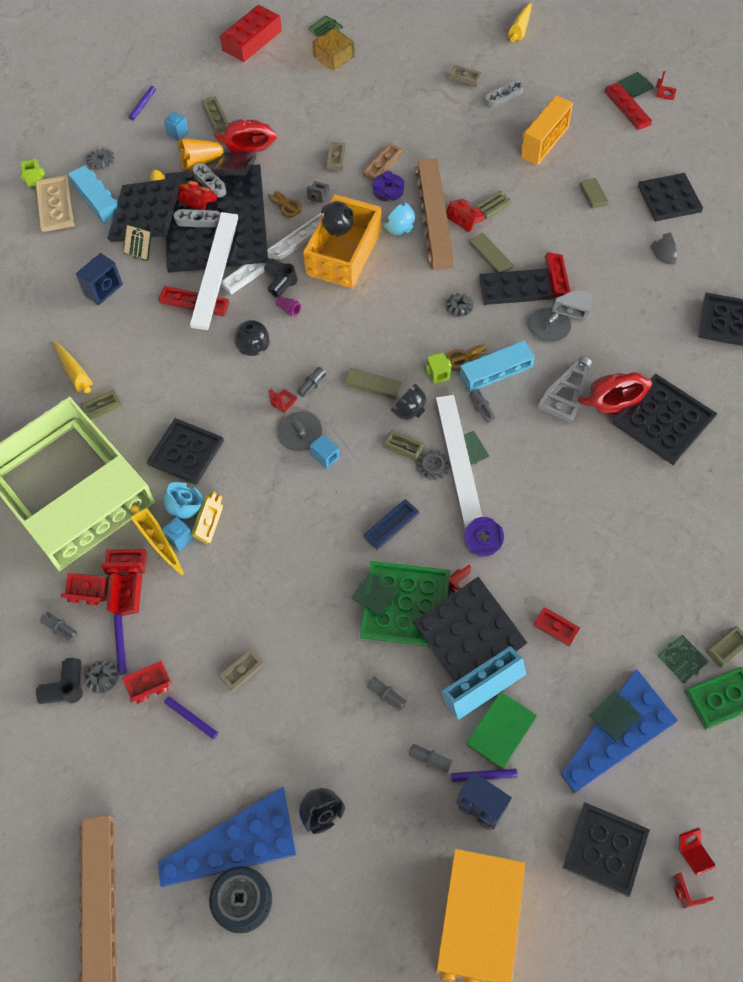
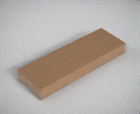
M389 143L363 171V176L374 181L377 176L387 171L403 154V149Z

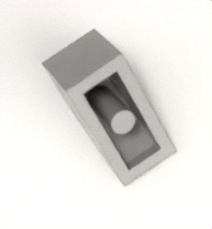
M574 290L556 298L551 312L585 321L590 311L593 294Z

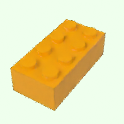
M557 95L552 101L548 102L547 107L541 110L538 118L532 121L531 126L525 129L522 135L524 139L521 146V158L536 165L541 162L569 127L573 102Z

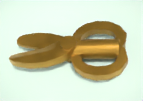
M279 191L274 192L277 197L268 194V198L273 203L282 206L281 212L285 217L293 218L302 211V205L299 201L287 200Z
M478 345L472 347L466 353L460 349L452 350L448 353L447 359H450L453 370H460L461 365L455 364L471 362L483 355L489 354L477 355L487 349L486 345Z

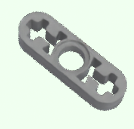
M514 80L488 93L485 105L488 108H496L521 95L524 87L523 82Z
M200 163L193 167L194 177L204 187L210 188L212 192L217 194L218 198L226 194L225 184L205 164ZM207 179H213L211 182H206Z
M181 209L174 213V219L178 226L216 228L221 213L211 210ZM196 217H202L200 220H194Z

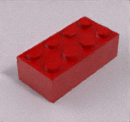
M258 4L220 35L222 51L245 62L282 31L280 15Z

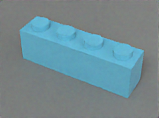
M84 165L68 173L74 188L103 223L113 219L115 209L118 207V201L116 198H112L108 189H104L103 183L100 179H96L94 172Z
M525 341L514 343L507 348L499 349L492 354L483 355L479 359L464 363L460 366V378L468 391L471 392L533 367L535 356Z
M509 646L442 690L446 707L458 720L525 676L526 670L523 658Z

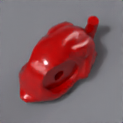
M238 119L228 123L225 133L220 134V132L216 131L214 137L219 142L224 143L231 152H260L267 149L277 139V134L268 124L256 120Z
M638 372L609 374L591 383V396L578 397V402L585 406L596 407L599 413H618L621 409L639 403L651 388L652 382Z

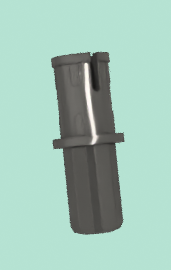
M317 367L312 375L306 377V382L298 389L297 393L304 398L313 388H317L318 383L326 376L325 370Z
M479 389L473 390L469 396L475 403L476 410L481 412L487 423L495 419V416L489 408V402L484 399Z
M50 612L42 615L40 622L52 629L54 634H59L68 641H74L78 636L77 631L66 625L63 619L56 618Z
M375 676L368 682L367 688L380 696L381 701L388 702L399 711L404 708L406 700L394 692L391 686H386Z
M413 744L409 751L410 757L426 763L427 767L431 765L448 773L453 761L435 753V750L430 751L416 744Z

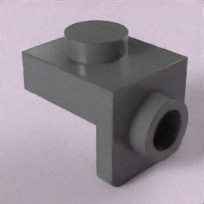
M314 181L312 186L308 185L306 188L307 198L323 203L330 190L329 185Z

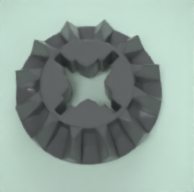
M458 292L456 295L451 294L450 298L446 301L447 311L458 317L468 315L473 310L471 296L467 297L465 293L461 295ZM462 301V304L457 308V303Z
M106 660L96 661L92 666H88L87 672L84 673L86 686L95 693L109 691L118 680L117 668L113 663ZM103 670V673H104L106 676H105V677H102L101 680L99 681V679H98L96 676H94V675H96V674L99 675V674L101 673V671Z

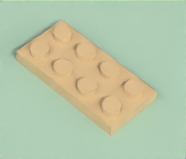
M68 175L37 180L36 190L42 232L75 226Z

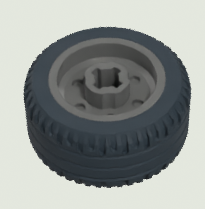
M238 866L226 870L217 878L211 888L209 896L211 914L220 926L230 932L247 933L255 930L263 924L271 910L272 892L268 882L257 870L250 867ZM239 896L244 897V898H243V900H244L243 903H241V902L238 903V900H239L238 897H239Z

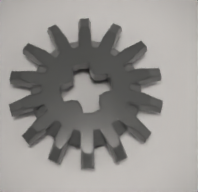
M104 148L101 151L96 149L97 152L91 151V154L87 155L89 158L86 159L87 165H91L92 169L96 167V170L99 168L105 169V166L109 167V163L114 162L111 160L114 159V156H112L113 152Z
M430 450L428 455L426 452H423L425 457L419 456L418 459L421 462H416V465L421 466L417 468V471H423L421 476L428 474V480L431 475H433L434 480H437L436 475L443 478L442 473L448 474V471L445 469L450 468V465H446L449 462V458L444 460L443 458L446 455L440 456V451L438 450L436 454L433 453V450ZM430 462H431V463H435V462H436V463H437V468L435 469V468L433 467V468L430 469V468H429V467H430V464H429V463H430Z

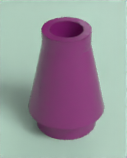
M281 296L276 298L275 305L280 307L289 316H297L300 313L301 304L298 300Z

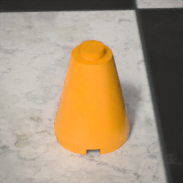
M189 138L178 139V150H181L179 159L185 171L192 170L196 164H207L220 159L224 153L223 146L219 142Z

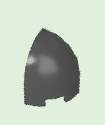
M671 232L663 234V238L656 242L655 240L651 248L654 255L660 261L667 264H676V244Z

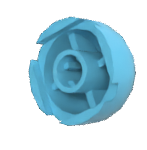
M403 202V206L400 204L388 216L389 222L383 223V227L393 235H402L405 232L408 234L414 228L412 224L415 221V214L412 208L406 202Z
M184 482L170 483L164 493V508L174 518H191L202 506V494L194 487L192 489L186 487L187 484Z

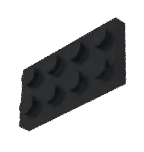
M547 268L479 275L484 305L551 300L553 297Z

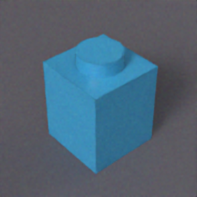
M172 112L164 120L167 136L178 140L189 132L186 117L178 113Z
M325 435L314 439L310 445L311 456L326 469L340 457L339 447Z
M178 517L174 518L162 529L167 540L178 551L182 550L194 539L191 536L190 529Z

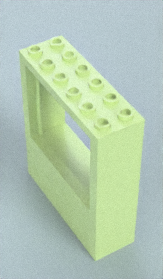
M71 397L61 401L49 411L44 412L43 415L29 422L25 427L14 432L0 443V498L59 572L131 520L130 517L134 515L130 510L131 507L137 505L140 511L155 503L146 482ZM75 428L106 465L32 515L2 476Z

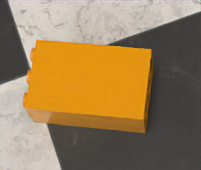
M334 194L331 202H343L352 209L354 214L353 226L349 232L336 238V235H330L325 229L322 222L323 215L303 252L306 275L312 278H318L353 289L382 231L381 207Z
M455 849L436 974H440L441 980L454 982L456 978L463 979L464 982H512L525 862Z

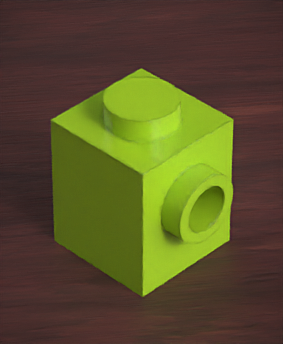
M37 158L21 161V178L23 181H26L28 187L36 186L37 180H43V177H46L44 168L40 167Z
M444 352L428 356L427 364L424 367L426 374L430 375L433 384L450 380L452 365Z

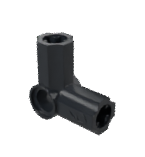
M269 258L266 261L265 272L276 277L267 289L272 296L277 298L289 286L297 283L296 271L290 263L283 264L273 258Z
M73 657L65 658L62 661L61 681L38 685L36 688L37 702L39 704L62 701L69 703L78 702L83 695L80 687L82 661Z

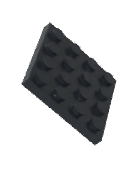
M179 178L122 185L117 204L118 207L115 209L107 239L110 242L125 241L127 225L138 228L133 230L131 240L135 239V234L137 236L136 239H139V234L140 237L144 238L142 232L137 233V231L141 230L150 232L149 238L167 236L181 184Z
M655 373L650 379L652 386L643 399L636 405L622 409L612 420L611 424L674 466L715 419L718 413Z
M479 576L412 622L454 682L509 646L518 651L527 644V641Z

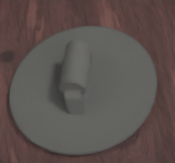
M552 308L536 310L529 320L530 329L536 336L544 340L556 341L563 339L569 334L571 322L568 316L551 312Z
M295 412L288 415L282 420L278 428V436L281 443L294 451L309 449L312 441L321 437L322 434L320 421L316 416L308 412Z

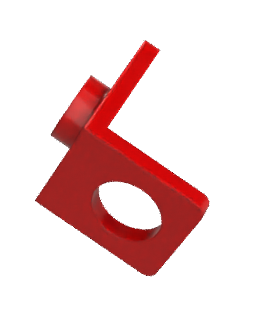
M663 71L661 79L658 78L656 88H658L656 97L674 100L677 89L662 86L666 72ZM670 91L672 94L665 95L663 92Z
M272 389L268 390L271 405L283 413L297 401V397L285 389L279 394ZM283 396L289 397L290 401L284 404Z
M469 564L462 570H456L452 574L451 579H449L448 588L453 593L461 589L457 584L470 574L471 566Z
M695 828L679 835V852L695 875L715 869V863L702 846V831L700 828ZM696 836L692 842L685 843L687 838Z
M677 873L673 876L675 882L674 892L677 899L681 900L684 909L715 900L714 896L691 901L682 873Z

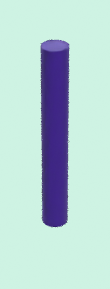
M150 86L129 115V119L134 120L155 92L156 88L154 86Z
M115 615L114 628L118 674L124 675L126 674L122 615Z
M170 696L166 698L164 704L210 738L215 739L218 732Z
M517 769L474 771L485 780L517 778ZM472 772L451 773V781H467Z

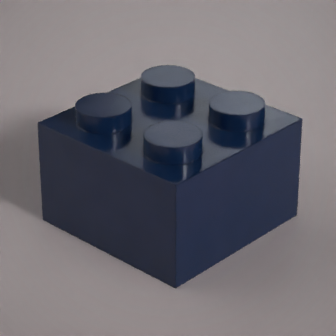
M101 252L76 273L84 296L98 306L123 285L115 262Z
M473 771L459 792L456 804L459 805L458 809L468 816L472 814L478 818L477 822L483 827L495 829L508 808L512 797Z

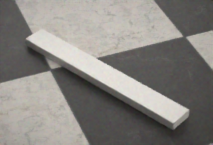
M221 212L191 319V328L209 329L235 233L238 214Z
M324 213L318 214L268 248V259L273 258L281 261L310 241ZM266 263L246 264L223 279L220 285L228 293L233 294L265 272L264 267Z
M454 395L436 397L463 524L466 530L467 526L474 519L483 516Z

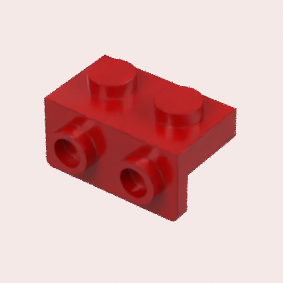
M189 181V183L180 185L177 200L196 210H205L206 203L216 201L217 194L212 192L210 188L201 187L197 182Z
M464 199L450 201L446 210L447 218L468 232L472 231L475 223L482 222L486 216L479 208L470 206L468 201Z
M106 549L105 563H101V568L109 576L111 573L118 575L145 574L147 551L146 549Z
M67 573L65 593H61V598H67V602L79 603V600H85L88 605H98L99 602L106 601L109 577Z
M111 573L106 610L114 615L122 616L139 613L143 575L134 573L120 576L116 573Z
M162 660L122 677L130 696V702L136 701L137 704L148 700V695L154 692L159 695L168 691V686L171 685V680Z

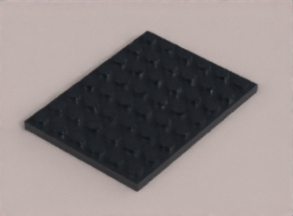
M260 164L252 165L246 175H216L225 184L226 194L223 197H217L216 201L206 203L205 210L238 214V221L225 267L266 263L268 260ZM193 171L165 174V179L178 177L181 184L194 181L199 186L204 187L194 177ZM207 179V180H206V182H211V181H213V179ZM177 199L166 236L167 271L171 273L206 269L217 227L178 226L174 219L176 211L196 209L179 202ZM196 217L194 220H200L202 217Z

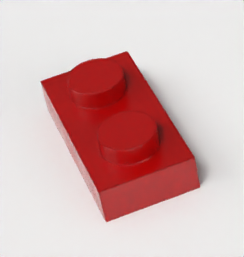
M545 607L533 625L569 647L580 630L579 626Z

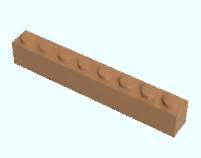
M418 159L415 174L416 177L419 176L417 178V188L421 189L419 190V200H422L420 207L421 212H424L422 222L423 225H426L424 227V236L428 237L426 249L430 250L428 252V262L432 263V270L453 268V252L438 159Z
M110 815L84 818L82 819V826L79 827V838L82 840V849L79 850V861L82 863V873L79 874V885L82 887V897L79 898V910L82 912V921L79 923V935L82 937V947L79 948V960L82 962V972L79 974V982H117L115 820Z

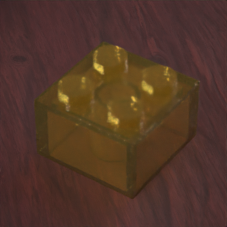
M336 28L331 29L312 41L313 57L332 71L355 57L354 41Z

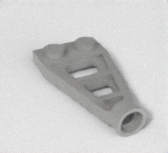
M580 356L545 392L538 404V409L572 423L580 407L578 397L583 394L587 372L592 365V361L588 357ZM571 375L580 378L578 386L567 382ZM562 388L574 392L572 401L563 399L556 394Z

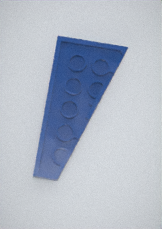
M637 668L562 772V778L573 793L582 789L678 721Z
M284 787L159 861L158 869L161 887L224 873L233 867H250L296 856Z

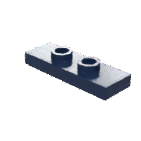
M405 499L363 535V538L378 550L419 514V511Z

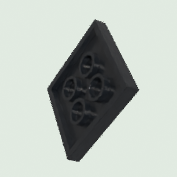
M685 173L639 181L638 188L655 222L701 213L703 210V206Z
M706 292L703 299L698 338L743 346V299Z
M174 418L148 458L147 464L197 485L224 442L222 436Z
M584 802L562 869L626 897H630L650 829Z

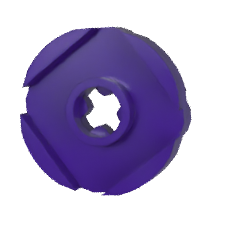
M385 171L372 182L373 194L381 201H387V199L395 201L404 194V180L400 176L392 174L391 171Z
M479 517L467 526L464 532V542L471 554L488 557L495 554L502 546L504 532L502 527L493 519ZM481 532H485V535H489V538L486 539V542H483L482 539H479L478 536H481Z

